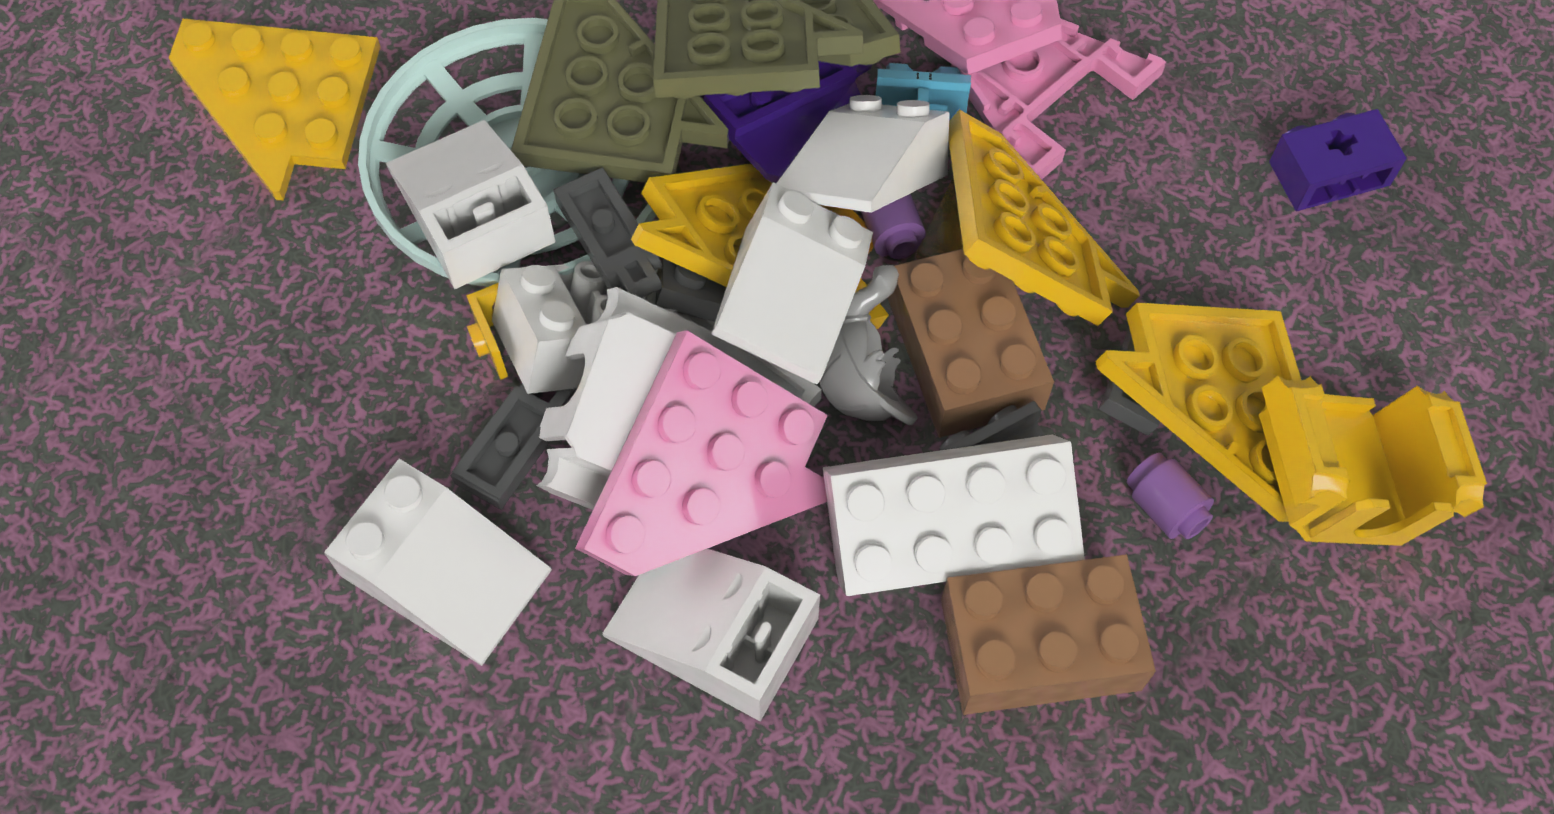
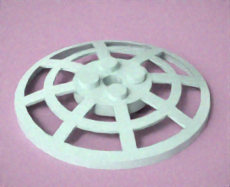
M503 19L474 25L445 36L419 51L402 65L379 91L367 113L359 140L358 167L362 189L378 225L395 246L416 263L441 276L448 278L438 258L423 251L416 245L427 240L418 222L416 221L400 229L393 220L383 198L379 177L380 161L387 163L437 141L441 133L457 116L468 127L485 120L511 150L548 19ZM524 44L523 72L493 76L462 89L444 68L459 59L483 50ZM428 80L445 100V103L426 122L417 139L416 147L385 142L386 131L400 106L418 86ZM521 90L520 105L504 107L488 115L475 104L495 94ZM535 167L525 168L546 202L549 214L556 211L566 220L556 203L553 189L586 174ZM613 178L612 183L621 197L626 190L629 180ZM647 204L636 219L638 224L651 222L655 218L656 214L649 204ZM570 227L554 235L556 243L530 255L556 250L579 239ZM587 254L565 263L570 268L558 273L560 275H569L574 272L575 266L578 263L591 261ZM521 259L468 284L485 287L499 283L501 269L519 268Z

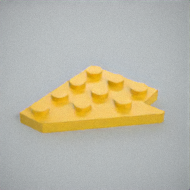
M183 18L172 46L169 60L276 200L284 201L295 164L346 169L379 54L380 44L377 37Z
M959 109L949 121V147L964 255L976 266L982 269H992L1011 279L1024 292H1035L1056 303L1067 315L1073 317L1078 315L1097 326L1113 312L1111 302L1121 308H1128L1140 296L1138 289L1000 132Z
M752 164L649 177L641 194L659 220L639 223L631 240L637 247L727 287L745 229L772 183L765 179ZM860 278L855 292L867 286L862 278ZM878 304L869 312L871 316L870 322L876 329H879L889 316L881 304Z
M1136 303L1126 313L1135 351L1106 350L1095 361L1097 369L1277 521L1288 522L1259 417L1266 403L1262 392L1264 385L1276 376L1287 380L1301 381L1281 311Z

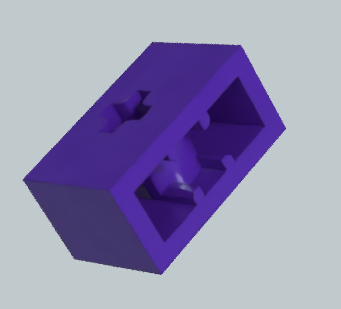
M1378 109L1356 115L1355 113H1345L1330 122L1311 127L1301 125L1288 130L1281 135L1269 163L1297 212L1391 186L1407 158Z

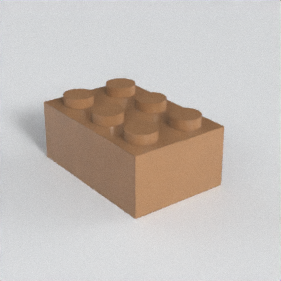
M963 249L894 266L898 270L899 279L893 294L888 297V301L939 438L986 426L988 421L997 412L1011 405H1015L1019 409L1035 401L1042 411L1045 410L1054 380L1014 282L992 269H982L976 266L964 255Z
M1127 554L948 577L946 580L941 604L963 715L1142 691L1156 672Z

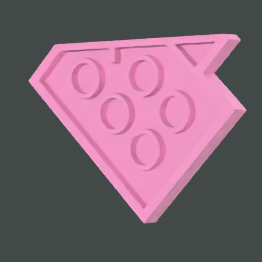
M688 330L677 332L575 549L625 575L637 576L826 503L824 478L805 466L828 415Z

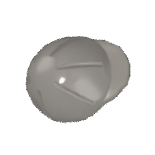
M881 265L875 267L871 282L866 287L855 292L826 369L820 380V385L829 402L846 416L865 421H885L894 417L912 426L918 417L893 388L895 371L901 362L899 358H894L893 355L899 352V349L894 347L883 353L880 334L870 322L871 316L869 312L893 294L899 279L896 267L893 265Z

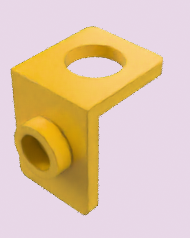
M497 283L466 295L476 322L466 327L478 356L481 357L489 354L498 376L502 380L507 378L508 374L497 343L490 330V327L494 325L492 322L494 309L492 307L496 301L499 284Z

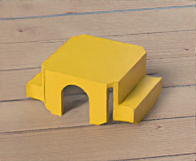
M1276 376L1262 387L1266 403L1259 417L1289 526L1294 528L1306 542L1401 546L1454 517V512L1459 513L1465 518L1484 507L1483 493L1487 482L1460 402L1453 401L1445 391L1440 394H1434L1423 390L1417 385L1375 414H1372L1369 410L1376 406L1374 398L1324 394L1322 384L1318 385L1311 376L1301 381H1292Z

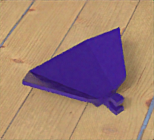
M818 61L820 88L803 89L798 92H785L782 90L749 92L739 96L729 94L699 96L728 128L729 140L765 179L771 183H777L828 112L850 104V97L861 95L855 80L858 76L871 69L872 64L845 66Z

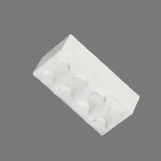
M1053 434L823 467L838 584L846 596L946 582L948 577L1085 560L1071 441Z

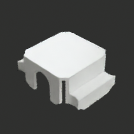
M618 287L607 289L608 300L606 309L600 318L594 323L579 326L576 334L571 339L565 357L572 360L585 358L583 376L576 392L564 406L546 408L540 424V439L545 441L566 440L571 448L547 449L549 457L547 473L542 482L536 486L592 510L600 497L677 332L688 330L716 348L722 340L712 335L711 330Z

